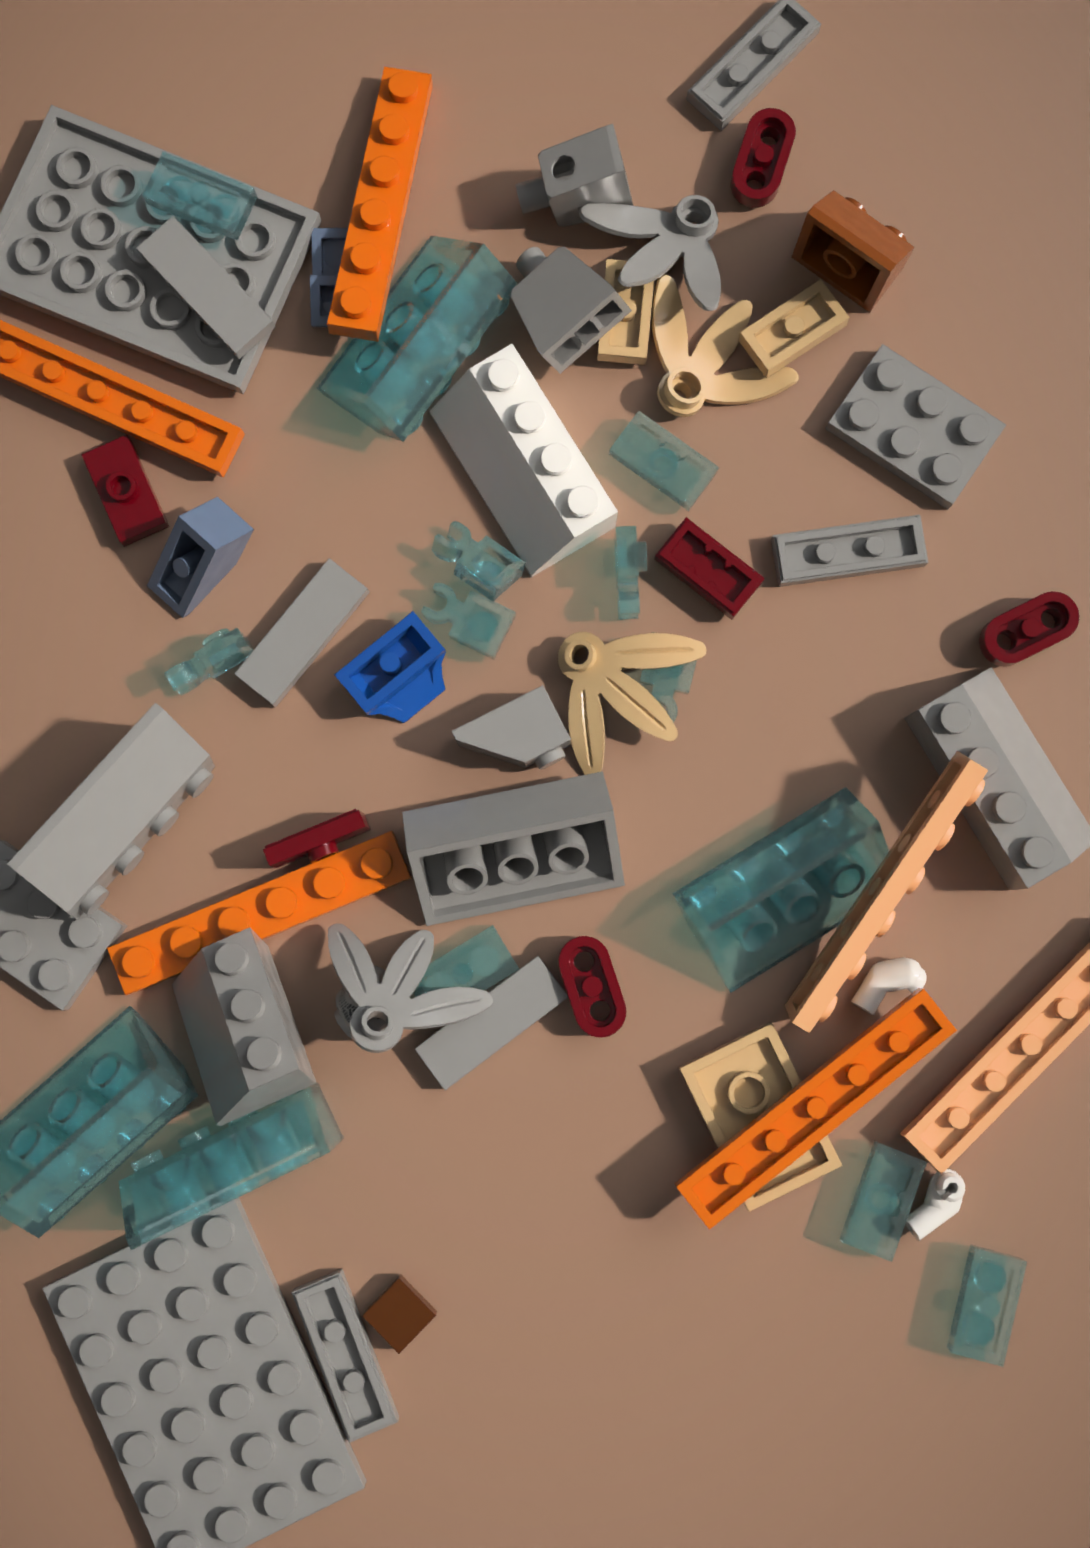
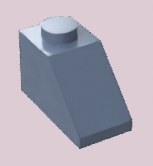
M219 497L178 516L147 586L182 618L186 617L237 564L254 529Z

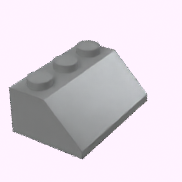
M249 927L202 948L172 983V987L216 1125L222 1126L310 1087L317 1082L269 946Z

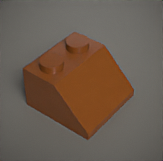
M833 190L814 204L808 211L791 258L870 313L904 268L914 246L907 242L906 237L898 229L888 225L884 226L868 215L865 208L858 201L849 197L844 198Z

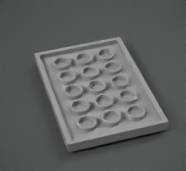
M51 105L0 212V295L244 394L272 331L241 359H238L140 256L136 247L169 218L174 216L276 324L312 244V231L314 228H319L322 222L319 212Z
M237 1192L42 1288L155 1548H245L365 1488L367 1480L347 1440L344 1429Z

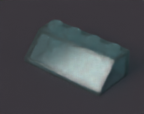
M430 236L388 293L378 342L354 338L318 385L317 389L324 396L377 433L404 442L407 436L415 432L421 425L424 413L436 397L444 393L450 386L453 374L465 358L476 351L481 341L480 338L493 320L505 312L509 305L511 291L518 283L484 243Z
M845 787L672 894L688 926L731 993L838 927L889 852L879 821Z
M131 1006L124 1010L0 1120V1216L37 1238H40L53 1225L63 1219L72 1208L97 1186L102 1184L110 1174L137 1150L141 1149L148 1140L199 1096L184 1065L142 1016Z
M318 1082L280 1099L275 1104L260 1111L256 1110L228 1123V1127L212 1135L207 1126L179 1139L178 1142L181 1150L165 1158L160 1149L130 1163L134 1173L118 1181L126 1241L130 1250L329 1153L338 1145L344 1137Z

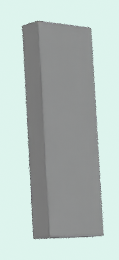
M778 0L688 90L686 100L722 131L819 34L821 23L795 0Z
M174 216L169 218L136 247L140 256L238 359H241L276 327L265 311Z
M920 515L777 534L771 538L778 587L925 567L928 564Z
M329 558L234 674L277 707L370 591Z
M539 956L535 957L489 992L493 998V1004L485 1011L467 1020L445 1025L415 1048L418 1055L444 1090H447L569 997Z
M343 1269L294 1288L291 1293L348 1442L350 1443L397 1423L399 1414Z

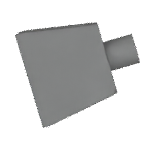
M613 124L542 150L538 154L542 176L516 184L523 214L551 207L557 225L562 227L584 223L585 221L579 216V209L586 204L613 203L633 206L627 175Z
M564 246L558 247L548 257L544 255L540 248L532 247L524 251L517 260L516 267L524 276V279L512 289L511 298L538 352L560 374L632 311L606 280Z

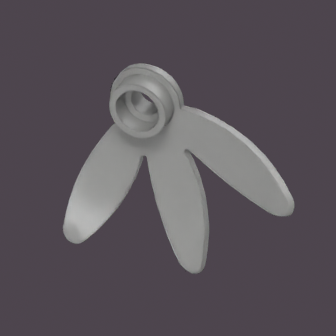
M700 195L687 196L673 208L671 213L652 208L613 203H591L579 209V216L583 221L604 232L627 238L656 237L639 249L626 262L618 277L620 284L626 287L648 284L664 275L672 268L679 257L683 256L685 283L695 303L706 311H713L718 308L721 296V279L715 256L708 243L717 231L718 216L713 203L709 199Z
M333 924L328 928V947L334 970L350 999L357 1006L351 1016L350 1034L353 1041L365 1051L371 1053L388 1051L399 1042L403 1029H427L458 1023L478 1015L493 1004V998L489 992L469 987L441 988L429 991L413 999L410 998L423 979L433 954L434 936L428 930H420L402 943L392 956L382 983L379 984L377 983L374 965L369 953L359 938L343 924ZM371 1018H380L386 1022L387 1027L382 1031H374L369 1028L367 1022Z

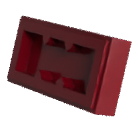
M127 434L81 454L118 540L124 547L170 527L132 440Z
M687 517L654 558L655 561L731 620L734 619L765 579Z
M353 809L266 845L263 852L269 866L275 868L283 867L307 856L310 863H314L338 853L339 849L336 844L370 831L371 828L365 814L360 810Z

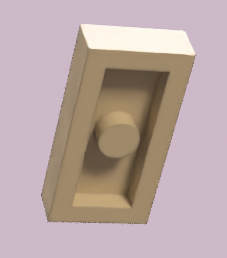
M607 259L605 280L616 290L632 311L599 339L597 361L646 365L654 281L634 287L623 286L619 283L618 277L627 261Z
M820 279L742 330L738 341L765 378H768L847 326L850 317Z

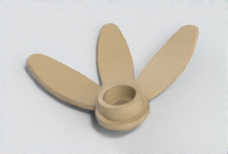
M666 274L658 278L652 302V331L656 350L666 374L658 384L657 396L660 404L669 413L679 417H688L697 413L704 402L720 405H740L765 400L796 384L799 375L797 371L790 367H783L768 378H765L759 368L742 369L717 376L714 375L726 363L738 346L739 334L747 328L752 314V303L749 300H741L725 311L709 327L696 345L692 355L689 356L686 320L676 282ZM674 390L683 392L686 398L679 396Z
M577 632L564 640L558 652V664L563 674L573 680L568 709L569 733L574 754L584 775L601 772L603 768L605 725L600 694L621 716L644 732L665 741H674L677 738V728L663 706L647 689L621 670L623 668L637 670L661 669L696 661L706 654L707 649L703 642L668 633L638 634L604 644L599 637L592 633ZM580 648H587L589 652L588 659L583 664H576L574 661L576 651Z

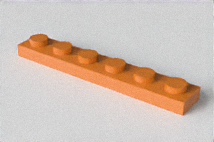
M384 66L328 316L327 327L329 334L375 342L379 340L433 88L432 74Z
M0 320L1 378L224 478L245 435L240 427Z
M389 831L115 944L107 949L125 996L132 995L180 975L202 948L249 927L264 940L412 879V876L394 832Z
M924 988L916 989L674 1183L710 1230L957 1031Z

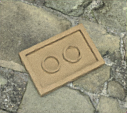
M771 1022L678 1067L717 1149L801 1082ZM828 1135L744 1202L746 1209L750 1212L843 1166Z

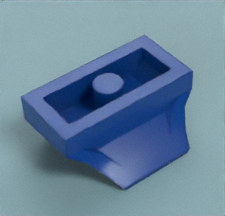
M412 611L334 675L368 716L382 714L405 723L445 691L442 661L446 650L414 611Z

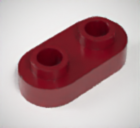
M762 109L755 113L748 123L730 183L733 196L744 206L751 208L763 207L769 204L777 195L796 135V128L792 118L780 109ZM771 137L776 141V144H765L761 138ZM756 180L761 183L762 188L752 189L747 185V182Z
M1056 591L1043 593L988 622L982 629L979 637L981 652L989 662L997 666L1007 667L1015 665L1071 636L1079 624L1078 607L1064 593ZM1043 612L1053 616L1055 621L1053 628H1048L1042 623L1041 615ZM999 634H1004L1010 639L1011 647L1009 650L999 647L997 643Z
M579 936L573 938L563 946L560 952L559 968L576 1021L580 1028L591 1036L601 1038L611 1036L624 1024L626 1005L608 950L599 940L593 937ZM583 951L590 953L594 959L592 968L585 972L579 971L574 965L575 956ZM596 1001H604L609 1005V1015L603 1020H596L590 1014L591 1005Z

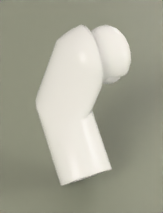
M906 957L877 962L870 968L851 1002L869 1014L874 1015L887 992L908 989L913 993L916 989L923 988L927 978L925 970L920 967L916 960Z
M946 1169L942 1174L936 1172L930 1178L924 1203L903 1219L908 1230L918 1241L958 1213L965 1193V1183L956 1171Z

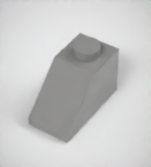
M543 685L452 730L454 738L460 747L524 768L536 763L539 770L547 768L565 758L566 755L563 749L571 744V738Z

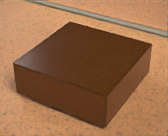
M400 1274L364 1311L362 1317L400 1354L436 1316L437 1311Z

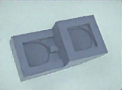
M314 228L312 231V275H310L312 327H327L348 228Z

